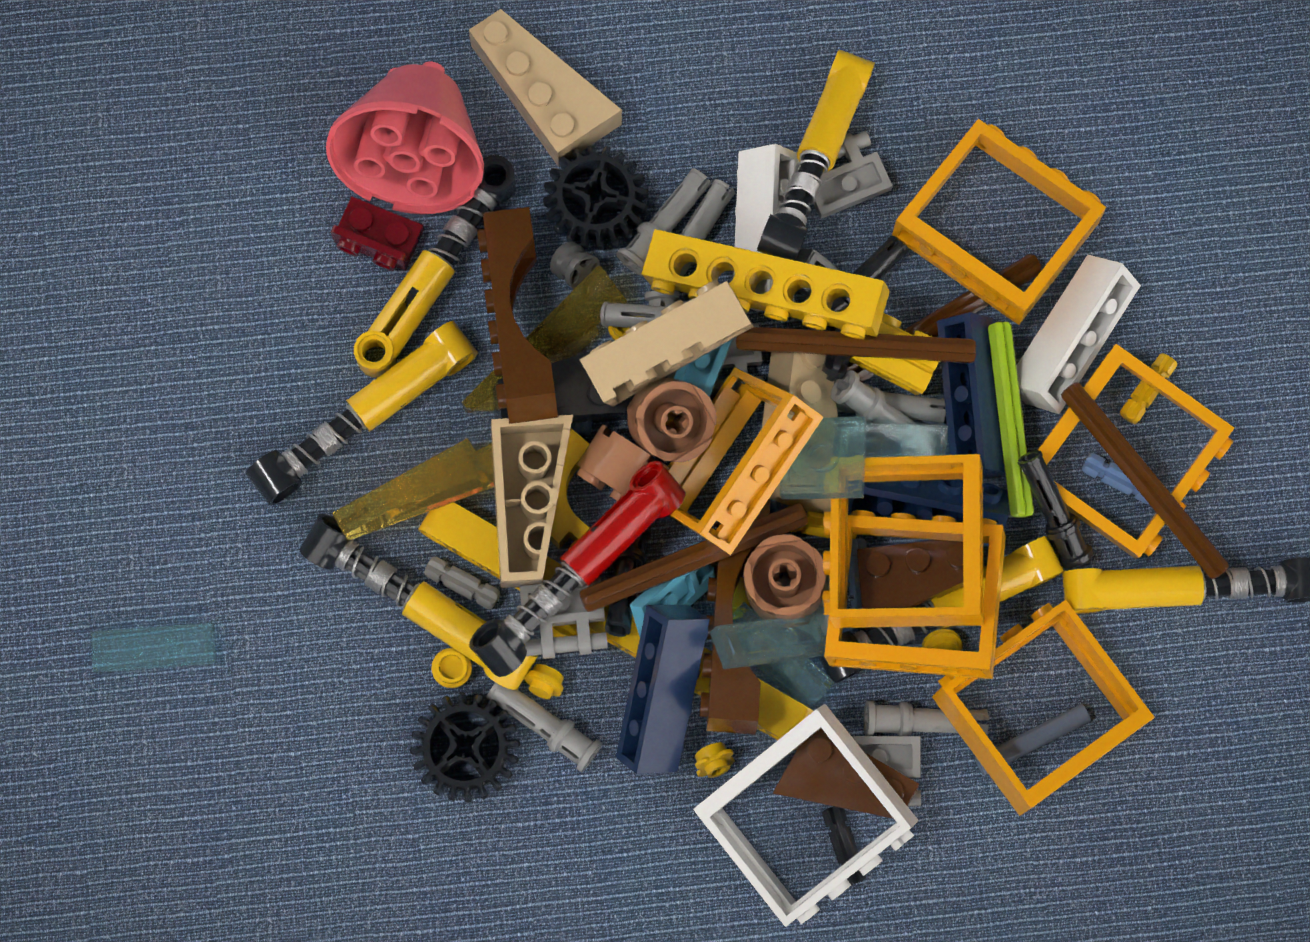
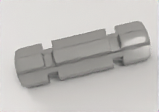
M438 557L430 559L424 571L426 577L437 583L442 581L443 586L470 600L476 599L477 604L487 609H492L500 596V591L488 583L485 585L481 584L480 579L455 566L448 567V562Z

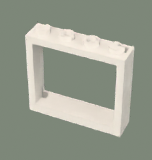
M826 704L813 711L693 809L785 927L795 919L801 924L810 919L820 910L816 903L824 896L828 895L831 900L838 897L851 886L847 878L857 870L863 876L883 861L878 854L889 845L895 851L914 836L909 829L919 821ZM822 728L895 819L896 823L799 900L795 901L724 811L723 807Z

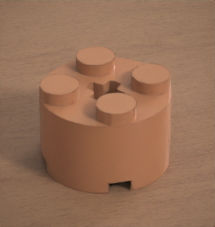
M663 378L654 381L637 392L627 407L628 427L633 440L641 449L661 460L669 462L692 460L702 454L712 440L711 437L717 419L715 407L709 396L702 389L691 383L676 378ZM670 412L678 414L674 419L676 426L673 428L665 425V422L668 421L667 415Z
M602 424L576 464L580 467L577 475L601 491L605 485H608L614 489L610 497L618 501L630 489L629 483L632 476L642 466L656 460L649 453L615 431L612 432ZM663 464L664 467H665L667 470H669V467L666 466L665 464Z
M786 534L772 536L763 540L750 554L744 568L745 593L751 607L762 619L779 624L796 623L814 613L822 601L826 582V575H824L823 559L814 547L801 538ZM780 573H787L788 578L792 579L790 586L784 587L781 582H778Z

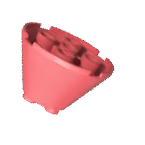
M432 61L425 62L423 65L411 64L390 69L387 76L334 121L326 142L327 158L337 177L354 193L368 201H371L373 196L392 203V210L410 214H435L456 209L474 197L475 190L482 182L484 174L483 157L460 89L454 80L445 74L442 65Z

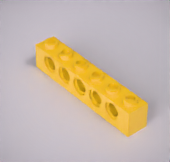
M654 229L641 274L651 285V289L656 292L674 295L676 290L689 293L688 297L694 299L698 296L696 293L698 289L714 280H718L723 272L731 270L735 271V275L729 285L745 313H748L750 308L765 311L764 315L777 321L785 322L788 317L803 320V325L816 330H826V326L840 328L843 335L855 339H864L865 334L874 337L878 335L890 292L883 280ZM689 262L697 263L693 274L686 277L680 276L681 269L685 264ZM764 279L773 280V285L768 292L764 294L755 293V288L760 281ZM799 289H811V295L806 301L802 303L793 302L794 294ZM843 296L850 298L849 306L845 310L840 312L831 310L832 303L837 298Z

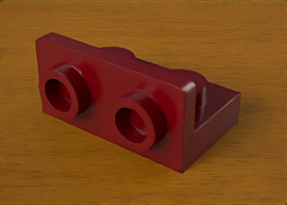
M351 196L338 226L333 225L330 233L334 242L337 243L336 247L344 253L358 256L360 252L372 257V262L384 269L394 271L395 267L406 271L424 231V227L420 223Z

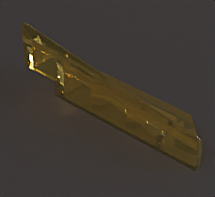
M598 265L526 339L537 351L551 360V363L576 356L599 334V329L596 325L601 322L600 315L603 303L627 304V300L605 270ZM493 370L462 401L463 409L467 413L494 411L492 388L498 379H502L503 376L495 377Z
M466 438L334 511L332 515L345 538L353 540L494 488L492 443L475 451L469 439Z

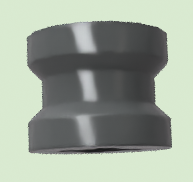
M572 241L566 242L555 251L551 259L550 268L556 277L565 280L568 286L579 291L588 288L596 280L600 271V262L597 257L585 252L582 246Z

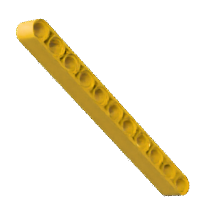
M439 495L418 528V531L432 541L500 579L497 527ZM548 556L546 558L543 580H550L556 574V567L562 568L560 563ZM609 605L604 607L605 621L589 623L590 632H606L605 624ZM632 614L631 632L629 635L617 637L606 632L608 643L636 658L640 637ZM705 647L700 663V675L694 693L700 696L701 692H709L710 678H702L704 653L711 654V651ZM759 679L761 683L757 729L778 741L810 715L813 710Z

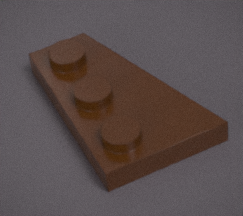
M932 540L857 549L862 609L912 608L934 597L940 598L963 587V542ZM864 627V628H865V630H868V629H871V628H873V627Z
M822 728L799 745L773 791V794L894 819ZM865 753L904 803L909 806L920 784Z

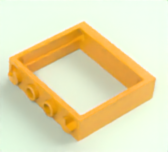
M978 119L896 219L892 235L1003 315L1020 325L1100 223L1106 206L1101 203L1094 193L1081 190L1071 183L1062 171L1056 168H1049L1039 161L1030 149L1018 146L1007 139L998 127L992 124L987 125ZM975 146L1082 219L1025 292L918 218L920 213Z
M1115 344L1083 387L1093 400L1096 399L1121 365L1215 432L1171 492V495L1185 509L1187 505L1182 502V499L1190 489L1197 492L1206 481L1210 472L1205 468L1212 458L1216 457L1220 460L1234 442L1228 437L1234 430V427L1122 347ZM1068 407L1038 448L1043 454L1042 457L1046 465L1080 421L1070 407ZM1055 482L1069 512L1134 559L1140 558L1143 553L1150 556L1162 541L1163 537L1158 532L1165 523L1157 513L1136 540Z
M735 367L712 400L717 419L708 448L692 460L670 462L668 465L669 473L686 492L683 503L669 516L730 555L823 419L822 415L793 394ZM737 379L745 382V384H740L736 392L731 389ZM764 401L776 407L701 520L687 512L760 402ZM788 413L793 415L791 419L788 418ZM715 521L721 523L717 530L712 528Z
M980 454L831 459V473H826V481H824L825 496L831 497V511H824L823 517L825 536H830V551L823 552L824 575H830V590L823 591L822 600L824 602V615H829L834 628L984 625L983 466ZM963 479L964 607L847 609L848 483Z
M864 510L852 511L851 515H848L847 586L853 534L963 542V522H956L955 518L949 516H933L932 520H919L914 515L907 513H894L891 515V518L875 517L874 513ZM983 518V543H988L989 547L984 590V625H981L979 652L841 641L843 628H834L830 618H828L824 657L829 666L993 679L1006 541L1003 525H997L996 521Z
M1066 599L1054 608L1050 603L1039 608L1030 616L1034 622L1023 629L1018 623L1000 637L1003 644L995 650L994 667L1053 626L1123 720L1028 790L1025 788L957 696L958 692L978 678L945 675L937 681L941 688L932 696L1019 816L1037 805L1155 718Z

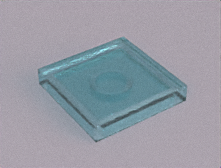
M865 417L823 418L780 481L781 498H864L867 432Z

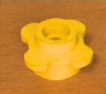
M722 742L713 743L700 749L695 754L697 761L695 766L696 769H699L696 772L698 777L708 776V778H715L726 773L735 762L734 758L731 757L734 754L733 750L726 749L725 744Z

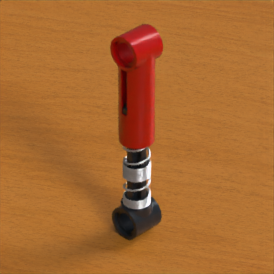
M660 461L647 463L632 476L629 483L630 489L560 557L562 568L556 567V574L550 580H543V585L539 584L535 591L528 595L529 601L524 606H517L518 612L514 616L508 615L502 622L498 619L490 620L479 627L473 634L469 643L470 649L495 676H507L522 664L527 654L524 644L528 642L530 635H534L533 630L541 622L547 623L546 617L555 615L563 606L562 601L567 596L573 597L571 592L578 585L583 586L584 584L589 587L657 518L670 515L683 503L686 495L685 490Z

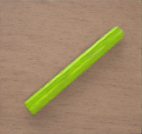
M996 322L989 325L988 334L1009 509L1012 517L1024 518L1033 515L1034 505L1032 490L1021 467L1018 465V459L1027 453L1012 325L1009 322Z

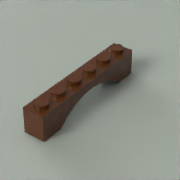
M530 207L483 213L485 229H478L477 235L480 253L488 252V259H481L483 282H491L492 289L484 290L487 314L495 313L496 320L488 321L491 345L499 344L500 349L498 352H492L495 377L503 376L504 382L503 384H496L499 409L507 408L509 424L558 418L551 360L537 351L524 337L513 315L517 292L525 276L537 262Z
M768 499L755 520L770 514L771 499ZM715 521L712 527H719L721 523ZM757 546L712 563L717 564L716 578L709 577L707 601L715 602L714 615H706L710 619L707 639L712 640L711 654L704 653L702 678H710L709 692H701L699 717H707L706 731L756 735L761 682L748 666L739 648L733 626L732 601L739 580L744 573L745 564Z

